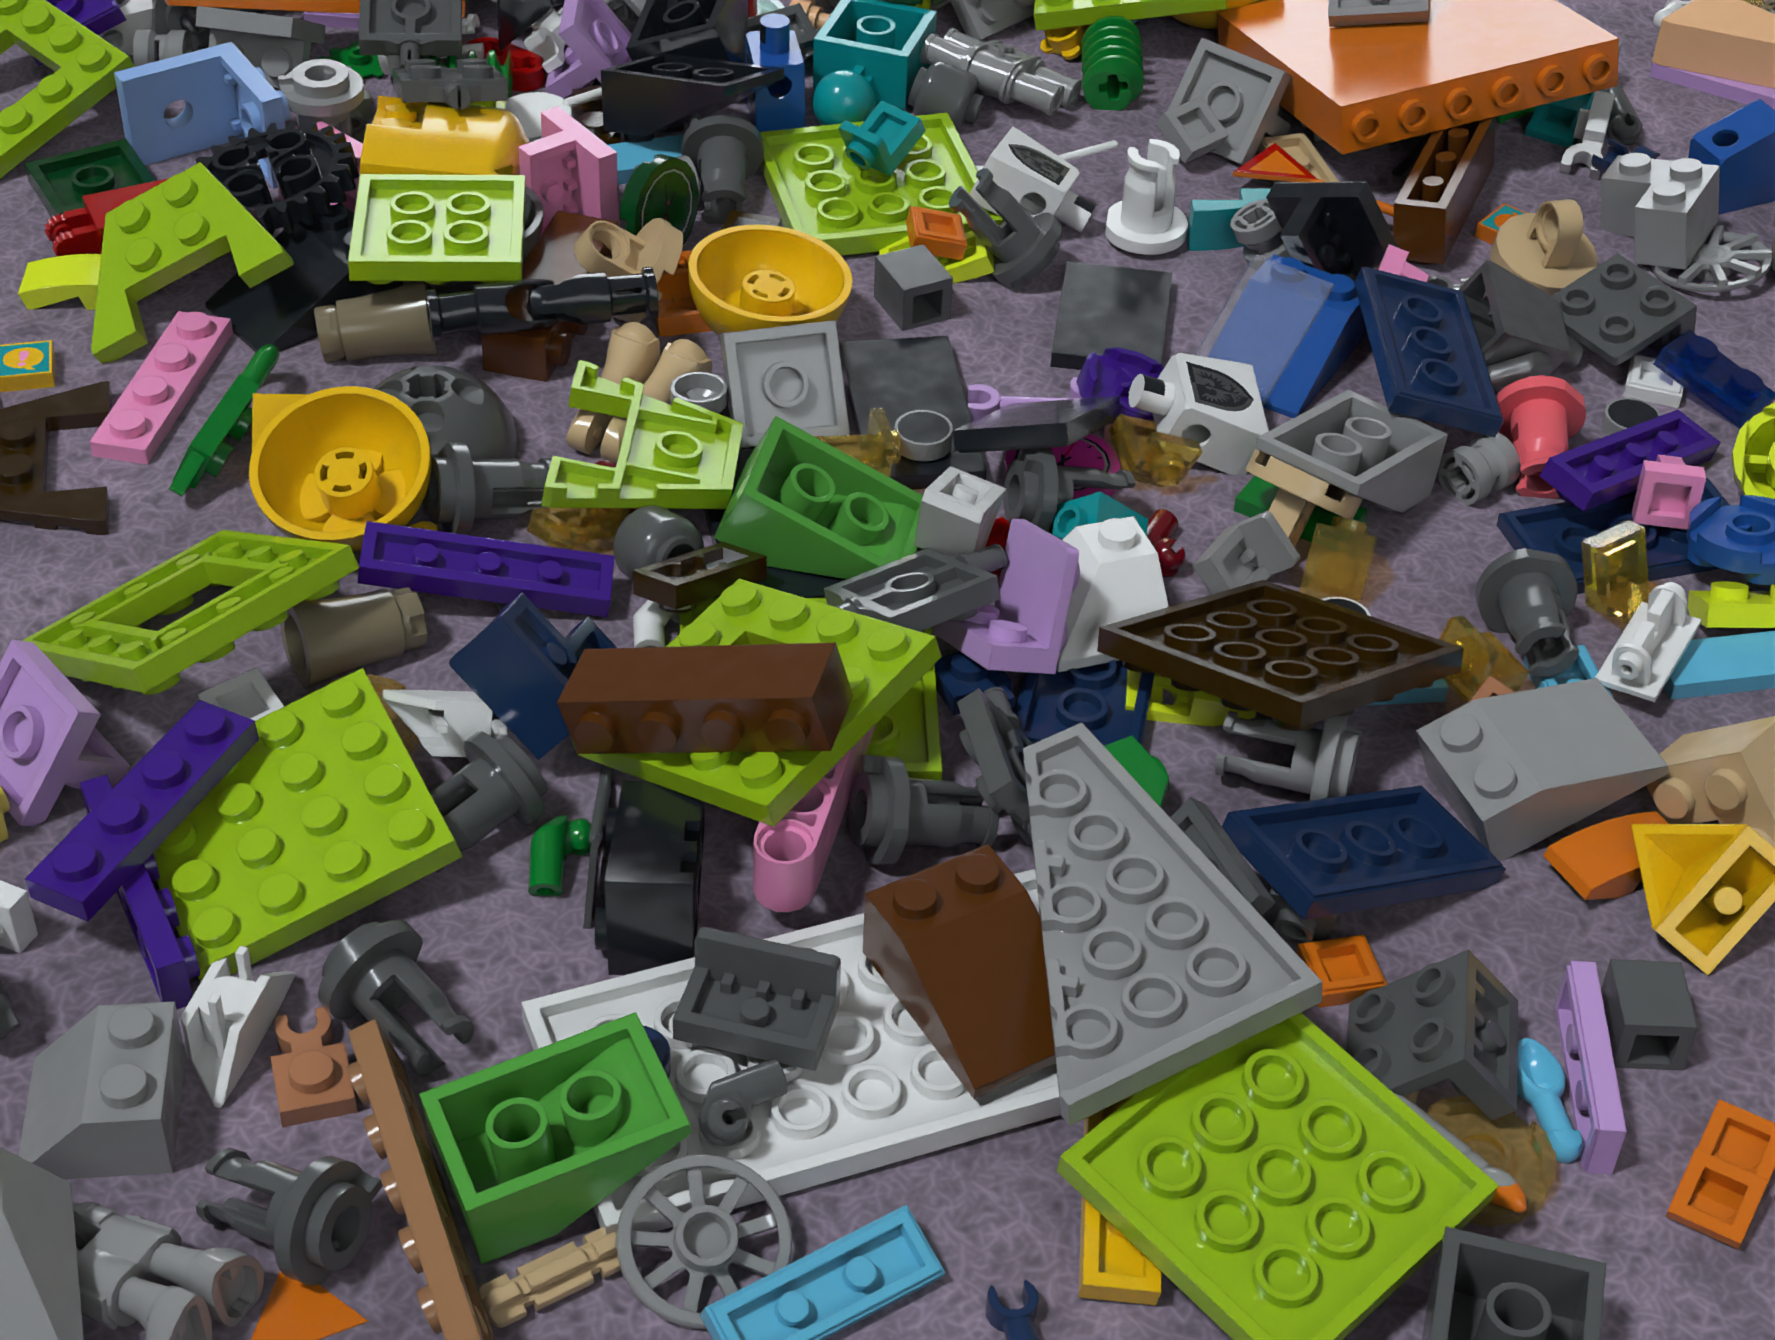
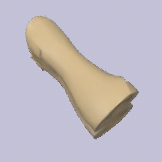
M628 322L612 330L605 366L600 377L621 385V380L624 377H628L644 384L643 394L671 405V382L676 377L685 373H711L713 363L712 359L708 358L702 348L688 339H678L673 343L668 342L660 355V341L654 336L652 331L641 323ZM579 409L568 429L566 436L567 444L572 449L590 455L602 440L601 458L617 464L627 419Z

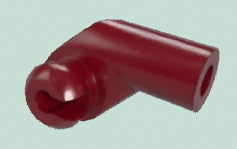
M1158 509L1148 519L1147 538L1158 553L1163 578H1168L1178 572L1179 567L1184 564L1186 554L1183 547L1177 552L1171 548L1176 541L1171 537L1178 529L1179 523L1177 518L1168 510Z

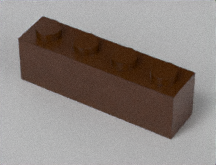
M1496 117L1432 132L1394 202L1393 237L1400 249L1409 252L1406 260L1421 264H1445L1494 166Z
M557 211L540 236L538 243L523 262L522 280L543 278L554 281L553 285H556L577 274L589 273L576 258L574 253L575 242L596 221H607L617 226L618 221ZM593 239L594 247L604 257L612 259L611 251L601 241ZM528 289L515 291L505 299V305L509 314L523 321H532L527 311ZM559 319V323L550 328L481 336L483 370L547 382L557 365L565 366L567 364L573 338L576 334L584 335L588 324L565 322Z
M836 642L584 649L557 701V705L578 754L831 751L854 695Z

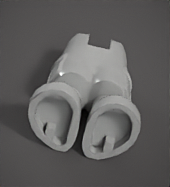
M95 1202L73 1203L76 1247L81 1249V1251L77 1250L81 1313L89 1319L112 1330H115L117 1327H128L137 1321L146 1330L145 1340H212L211 1319L228 1327H235L261 1297L264 1271L261 1263L246 1252L227 1247L208 1248L205 1250L182 1247V1238L173 1228L148 1221L139 1216L126 1214L123 1217L117 1215L116 1211L102 1207ZM171 1283H174V1284H177L178 1286H169V1285H170Z

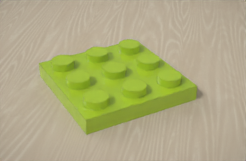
M360 174L348 258L350 281H368L373 284H388L393 281H425L429 284L440 285L450 281H481L489 284L522 280L526 204L525 175Z

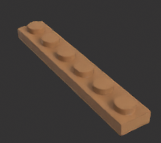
M373 1019L348 1031L357 1061L348 1065L347 1071L364 1106L371 1104L374 1113L363 1119L368 1137L378 1156L382 1160L388 1158L391 1169L380 1174L385 1192L399 1216L406 1214L409 1225L398 1230L400 1242L415 1272L419 1274L424 1271L428 1285L417 1290L419 1303L432 1330L436 1334L443 1332L445 1340H495L404 1063L376 1019Z

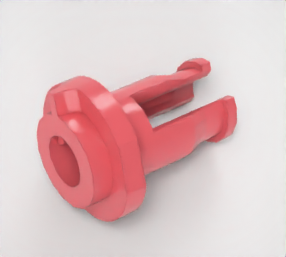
M1545 375L1529 376L1507 385L1497 394L1496 398L1504 420L1498 433L1507 437L1513 443L1520 458L1521 466L1519 484L1516 485L1517 493L1523 497L1556 499L1559 498L1556 489L1542 479L1540 474L1550 457L1568 451V440L1576 435L1584 425L1586 419L1585 399L1582 394L1564 379Z

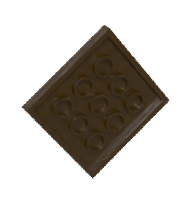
M1265 580L1099 627L1097 652L1123 661L1122 666L1130 671L1140 673L1153 672L1171 679V685L1177 689L1206 692L1221 698V704L1227 708L1240 711H1256L1273 718V724L1277 727L1292 731L1311 729L1313 723L1333 716L1351 715L1356 708L1373 702L1391 701L1396 694L1413 688L1431 687L1434 681L1461 672L1464 648Z

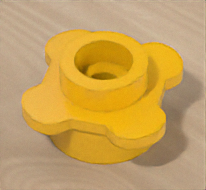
M1091 25L1045 30L1046 38L1041 41L1040 48L1045 54L1055 53L1062 55L1065 60L1075 59L1081 54L1082 37Z

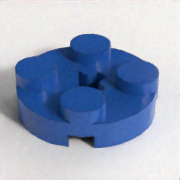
M1741 495L1739 505L1721 506V496L1704 500L1692 509L1689 515L1686 536L1688 541L1687 557L1692 563L1704 567L1716 566L1728 571L1743 573V577L1754 584H1775V499L1755 495Z

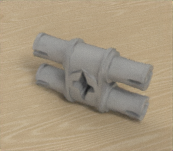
M954 28L949 29L944 38L939 37L938 34L931 33L921 50V63L931 65L934 62L943 61L976 75L978 79L977 89L983 92L984 95L999 98V101L1004 104L1019 101L1050 116L1057 112L1060 105L1069 110L1070 106L1077 102L1082 88L1081 80L1073 79L1046 68L1045 62L1039 56H1027L1020 49L1004 45L1002 41L997 39L983 42Z

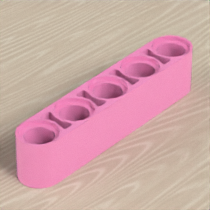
M876 724L775 827L759 822L754 834L753 893L756 900L765 908L775 912H792L807 906L815 896L848 805L852 785L861 769V755H866Z

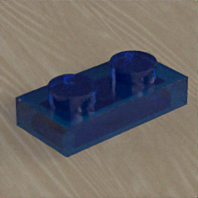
M1690 329L1666 345L1653 363V365L1739 429L1747 420L1749 422L1754 415L1762 412L1764 407L1772 404L1775 400V392L1764 385L1762 379L1757 374L1738 366L1719 352L1718 347L1711 340L1696 335Z

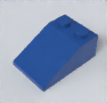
M1273 254L1249 281L1208 357L1253 365L1263 408L1290 418L1301 415L1364 339L1366 325L1354 281L1345 275L1330 274L1304 265L1298 259Z

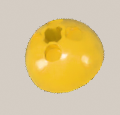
M740 225L714 232L694 247L688 263L689 287L694 304L703 320L718 336L719 334L833 320H836L837 323L849 301L853 283L852 273L848 264L831 246L801 231L773 225Z
M343 386L328 388L296 400L281 410L266 425L258 437L251 454L249 464L250 487L258 506L266 518L287 537L347 544L351 546L353 552L361 551L366 521L406 526L414 517L426 496L429 486L431 449L428 436L420 419L405 403L396 397L367 387Z

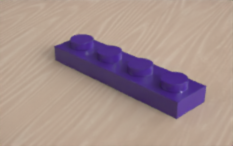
M1677 409L1552 456L1548 459L1540 477L1556 489L1558 496L1563 501L1580 508L1584 512L1636 491L1644 460L1656 461L1658 455L1682 457L1686 465L1698 466L1712 459L1721 442Z
M366 521L357 583L395 589L409 587L411 591L509 604L523 592L537 608L608 617L615 556Z
M198 700L25 878L30 898L88 922L258 742L259 737L255 720Z
M107 774L80 782L86 814L113 789ZM152 853L116 893L160 1001H175L176 1009L186 1007L190 1002L192 993L189 979L200 976V968L189 936L184 935L175 938L173 930L177 929L176 927L180 926L169 889L166 887L155 890L153 883L160 879L154 854Z

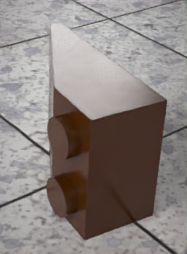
M989 844L865 893L862 952L973 1099L1056 1063L1040 915L1025 887Z

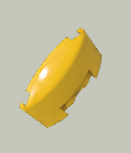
M378 96L377 111L372 124L366 125L360 160V174L518 175L520 173L518 146L529 143V139L521 122L507 109L468 105L463 110L460 107L456 110L447 103L402 102L397 97Z

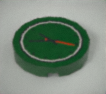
M658 154L654 156L655 159L651 163L644 161L634 170L625 186L621 200L620 220L626 221V230L636 236L652 219L662 218L683 233L684 245L692 232L698 212L699 190L696 176L687 162L676 157Z

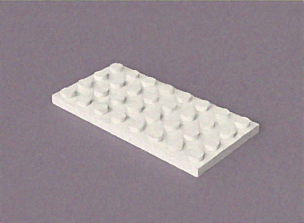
M1035 869L1014 874L1027 890L1040 915ZM864 913L763 939L800 948H811L818 952L838 956L841 960L840 1003L816 1071L779 1063L787 1080V1094L754 1106L745 1134L740 1141L731 1146L722 1147L712 1144L704 1137L700 1130L698 1117L710 1084L717 1079L768 1060L673 1039L672 1019L695 967V957L521 1002L523 1023L533 1050L634 1012L637 1013L643 1026H648L660 1032L670 1046L671 1073L669 1081L691 1124L692 1133L593 1207L600 1228H605L606 1235L617 1231L624 1203L636 1184L654 1168L675 1158L695 1154H709L733 1159L761 1175L776 1191L777 1195L781 1196L1061 1115L1056 1063L973 1099L862 952ZM701 1167L706 1205L718 1207L737 1175L716 1168ZM686 1169L667 1176L655 1185L660 1193L680 1211L687 1212L691 1209ZM749 1183L733 1209L764 1201L765 1199ZM642 1199L634 1215L632 1230L656 1232L673 1227L645 1199Z

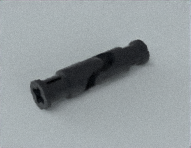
M642 267L640 273L608 277L605 272L577 274L556 285H553L554 281L539 278L474 285L472 291L437 294L435 289L425 290L426 312L431 341L441 340L443 334L477 331L480 336L539 330L550 328L559 323V319L578 324L610 322L612 316L643 312H645L647 317H658L659 299L656 277L652 267ZM528 289L527 311L532 321H523L509 314L505 305L506 297L515 291Z

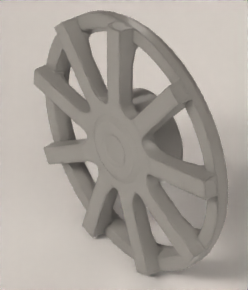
M1716 225L1714 231L1706 239V241L1710 242L1702 245L1689 264V268L1678 279L1665 274L1666 271L1674 268L1650 265L1654 275L1669 286L1693 292H1724L1746 287L1764 277L1772 264V249H1768L1761 243L1759 235L1754 232L1748 235L1725 232L1724 226ZM1721 241L1729 242L1725 245H1720ZM1744 247H1747V248H1749V249H1751V250H1739V249L1744 248ZM1740 260H1759L1762 262V265L1757 267ZM1732 269L1747 275L1746 278L1737 281H1727V277L1732 273ZM1696 277L1703 281H1715L1716 284L1691 283V281Z
M695 1154L675 1158L661 1164L646 1174L636 1184L626 1199L620 1213L615 1246L621 1271L630 1287L631 1294L637 1302L640 1300L656 1315L679 1325V1328L690 1330L693 1328L707 1329L700 1317L701 1313L697 1312L704 1277L712 1275L724 1297L738 1291L728 1272L730 1263L763 1276H767L789 1265L792 1256V1231L781 1199L761 1175L748 1166L730 1158L718 1155ZM701 1167L716 1168L737 1175L718 1207L706 1205ZM686 1169L691 1209L687 1212H682L663 1196L655 1185L667 1176ZM750 1183L764 1197L772 1213L736 1224L730 1213ZM642 1199H645L673 1225L672 1231L665 1233L632 1230L634 1215ZM775 1228L778 1229L779 1248L776 1262L746 1252L738 1246L739 1239ZM632 1247L668 1248L672 1250V1257L643 1278L635 1264ZM680 1269H687L690 1277L683 1309L670 1304L653 1291V1289Z

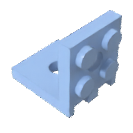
M232 42L114 72L125 139H127L144 165L210 148L213 145L217 146L228 143L229 136H236L240 139L246 138L250 128H254L259 133L266 132L271 123H276L278 130L285 129V122L290 120L289 106L282 91H276L268 83L260 67L255 68ZM177 100L185 101L184 110L180 115L171 119L164 118V111L170 103ZM268 157L258 160L265 180L273 189L277 188L278 185Z

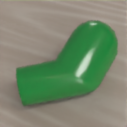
M568 815L557 816L534 833L530 846L528 884L530 895L560 896L562 894L564 861L567 859V854L585 856L590 852L589 834L591 823L587 819L568 820Z

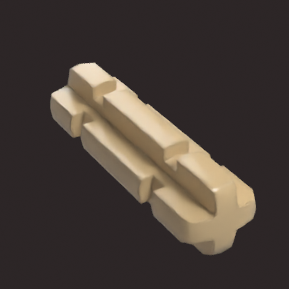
M602 1227L585 1235L582 1238L584 1245L578 1248L574 1241L518 1267L516 1269L517 1277L511 1280L506 1273L483 1284L479 1289V1293L489 1321L496 1328H504L526 1317L527 1311L525 1308L533 1305L537 1312L594 1283L593 1275L600 1273L604 1279L621 1271L615 1246L616 1232L606 1235L605 1228Z

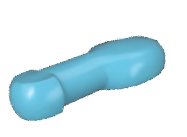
M1530 1038L1520 1039L1518 1041L1517 1094L1522 1100L1531 1104L1545 1136L1543 1146L1546 1153L1557 1162L1571 1163L1581 1156L1584 1144L1580 1130L1573 1129L1561 1101L1566 1078L1562 1066L1557 1058L1536 1040Z

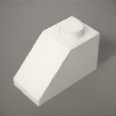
M950 466L925 489L921 500L914 545L922 549L930 548L945 555L955 556L963 553L969 555L984 549L1006 488Z

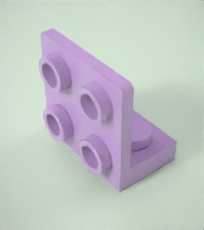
M1013 518L1010 523L1005 548L1007 566L1001 570L998 584L1001 599L995 601L994 607L985 605L978 608V613L969 619L945 621L934 626L933 633L987 670L1055 674L1059 653L1063 651L1067 642L1066 619L1071 594L1076 589L1080 577L1079 550L1025 519Z

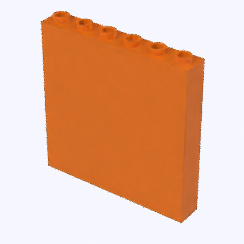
M1266 0L1217 12L1218 44L1281 69L1292 77L1279 105L1342 155L1618 86L1619 38L1556 0H1429V22L1329 27L1328 0Z

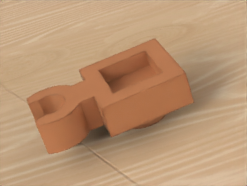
M325 1007L315 1008L317 1025L306 1033L293 1032L289 1028L286 1014L276 1017L275 1032L277 1044L284 1054L270 1056L282 1127L357 1113L354 1089L347 1071L349 1063L345 1042L330 1045L333 1039V1030L330 1014Z

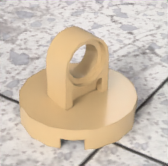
M1572 199L1546 201L1540 205L1537 213H1524L1510 217L1500 226L1489 254L1492 262L1551 296L1596 268L1598 263L1594 245L1583 233L1584 222L1580 206Z
M662 218L652 219L636 236L613 223L596 221L577 239L574 244V253L578 262L589 273L605 272L608 277L638 274L641 272L642 267H652L658 284L663 271L674 275L683 248V233ZM593 239L601 241L611 251L612 259L604 257L594 247ZM658 291V299L660 300L663 293ZM643 312L612 317L626 322L639 323L647 315Z
M1258 449L1254 450L1245 471L1280 487L1268 512L1273 514L1294 547L1316 505L1352 521L1363 500Z

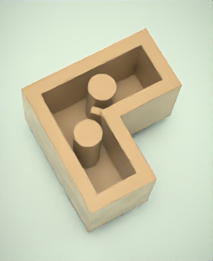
M1775 716L1683 734L1659 754L1668 765L1669 774L1646 785L1660 815L1669 824H1697L1718 820L1719 824H1746L1775 848Z

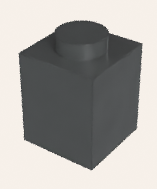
M924 244L875 256L874 298L902 331L951 319L953 277Z
M1610 959L1601 987L1615 1068L1683 1071L1698 1025L1682 962Z

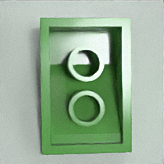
M775 416L747 460L714 538L721 542L767 556L768 567L849 579L916 553L917 546L914 545L923 495Z
M636 1012L419 1094L435 1151L481 1265L557 1235L692 1133L691 1124Z

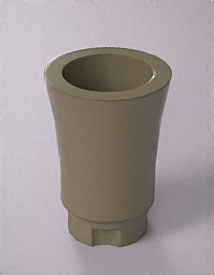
M413 281L393 289L361 297L337 300L336 306L327 305L314 308L317 334L324 362L335 361L345 357L347 361L396 355H438L436 341H431L428 327L425 281Z
M409 587L391 592L388 589H380L358 595L313 601L304 600L288 609V618L280 624L288 662L304 689L338 674L374 662L402 656L404 651L424 647L428 636L422 603L417 593L412 592Z

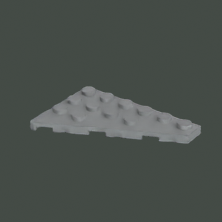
M1083 723L1023 748L1061 1116L1069 1126L1322 1002V981Z

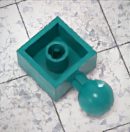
M840 0L814 38V93L812 107L821 125L841 124L845 120L848 122L865 121L875 109L876 103L879 104L881 100L897 108L906 109L909 94L918 71L921 67L927 69L930 67V64L921 63L920 55L927 37L931 33L936 34L937 11L881 0Z

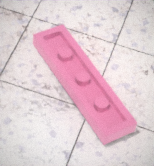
M178 311L90 440L92 456L148 465L232 335L231 319L210 316L202 312Z

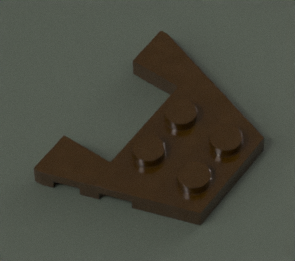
M109 381L94 383L0 409V521L4 519L34 523L35 528L57 530L59 526L83 528L86 534H109L110 500L107 486L46 492L49 432L100 427L112 409V392Z

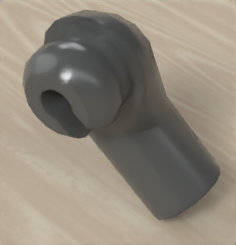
M1616 86L1606 91L1607 93L1615 94L1607 136L1625 146H1630L1638 139L1643 124L1623 88Z

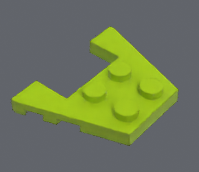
M199 162L106 213L91 343L92 354L101 363L116 361L148 344L137 302L230 251L232 252L239 276L250 288L293 266V259L214 175Z
M578 360L568 407L627 419L616 467H608L552 456L541 506L549 508H642L653 505L666 509H726L731 499L744 424L678 397L673 400L672 405L643 394V383L624 377L621 380V385L599 377V366L587 361Z

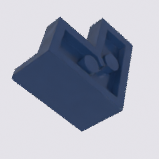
M522 592L505 606L483 631L450 659L449 665L539 760L570 734L557 701L584 649L617 647L589 616L564 637Z

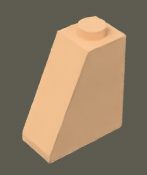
M1693 0L1662 19L1652 62L1661 66L1775 89V14L1743 0Z

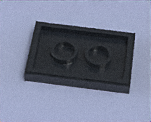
M1067 261L1050 367L1081 370L1089 354L1096 351L1097 355H1102L1106 348L1116 347L1137 351L1162 364L1172 272Z
M1110 396L1009 404L953 430L955 451H959V453L1069 446L1118 420V417L1121 416L1120 397Z

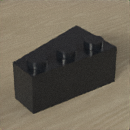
M623 780L618 808L607 809L606 848H609L610 852L609 857H602L600 894L601 898H605V908L597 907L595 950H608L609 975H627L695 957V938L698 927L705 833L704 801L649 781Z

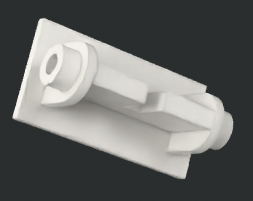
M1667 582L1664 585L1656 586L1649 595L1648 603L1641 602L1595 676L1603 686L1652 702L1656 701L1702 619L1686 615V593L1679 584Z

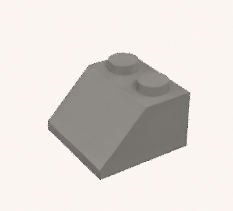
M175 1001L98 1005L36 1056L33 1063L18 1156L62 1179L173 1173L186 1058Z

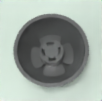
M419 366L397 372L373 388L396 397L417 415L428 436L431 458L438 457L439 452L447 442H464L469 449L472 460L516 459L519 449L518 433L510 412L500 397L488 385L471 374L446 366Z

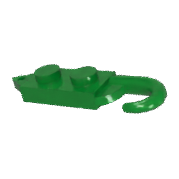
M273 344L262 346L254 354L242 373L237 376L190 443L169 490L182 497L190 488L195 489L206 473L215 478L218 477L234 450V447L227 444L231 437L241 442L252 426V408H250V405L253 401V393H257L278 362L280 351L277 346Z

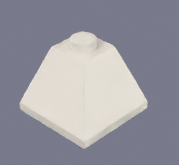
M1134 516L1121 519L1113 518L1104 522L1077 526L1063 539L1064 542L1079 550L1080 577L1076 589L1071 594L1066 619L1067 642L1063 651L1059 653L1056 668L1058 672L1108 663L1113 660L1118 661L1119 659L1097 652L1099 627L1169 607L1158 553Z

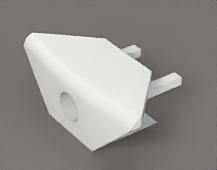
M441 690L382 691V699L417 735L422 746L431 756L467 757L463 748V742L477 731H483L494 739L501 734L507 735L511 732L475 692Z
M239 946L235 953L239 978L230 976L227 958L213 962L181 1015L188 1057L213 1106L217 1108L222 1107L246 1070L296 975L295 972L287 970L260 974L257 981L254 982L249 950L243 946Z

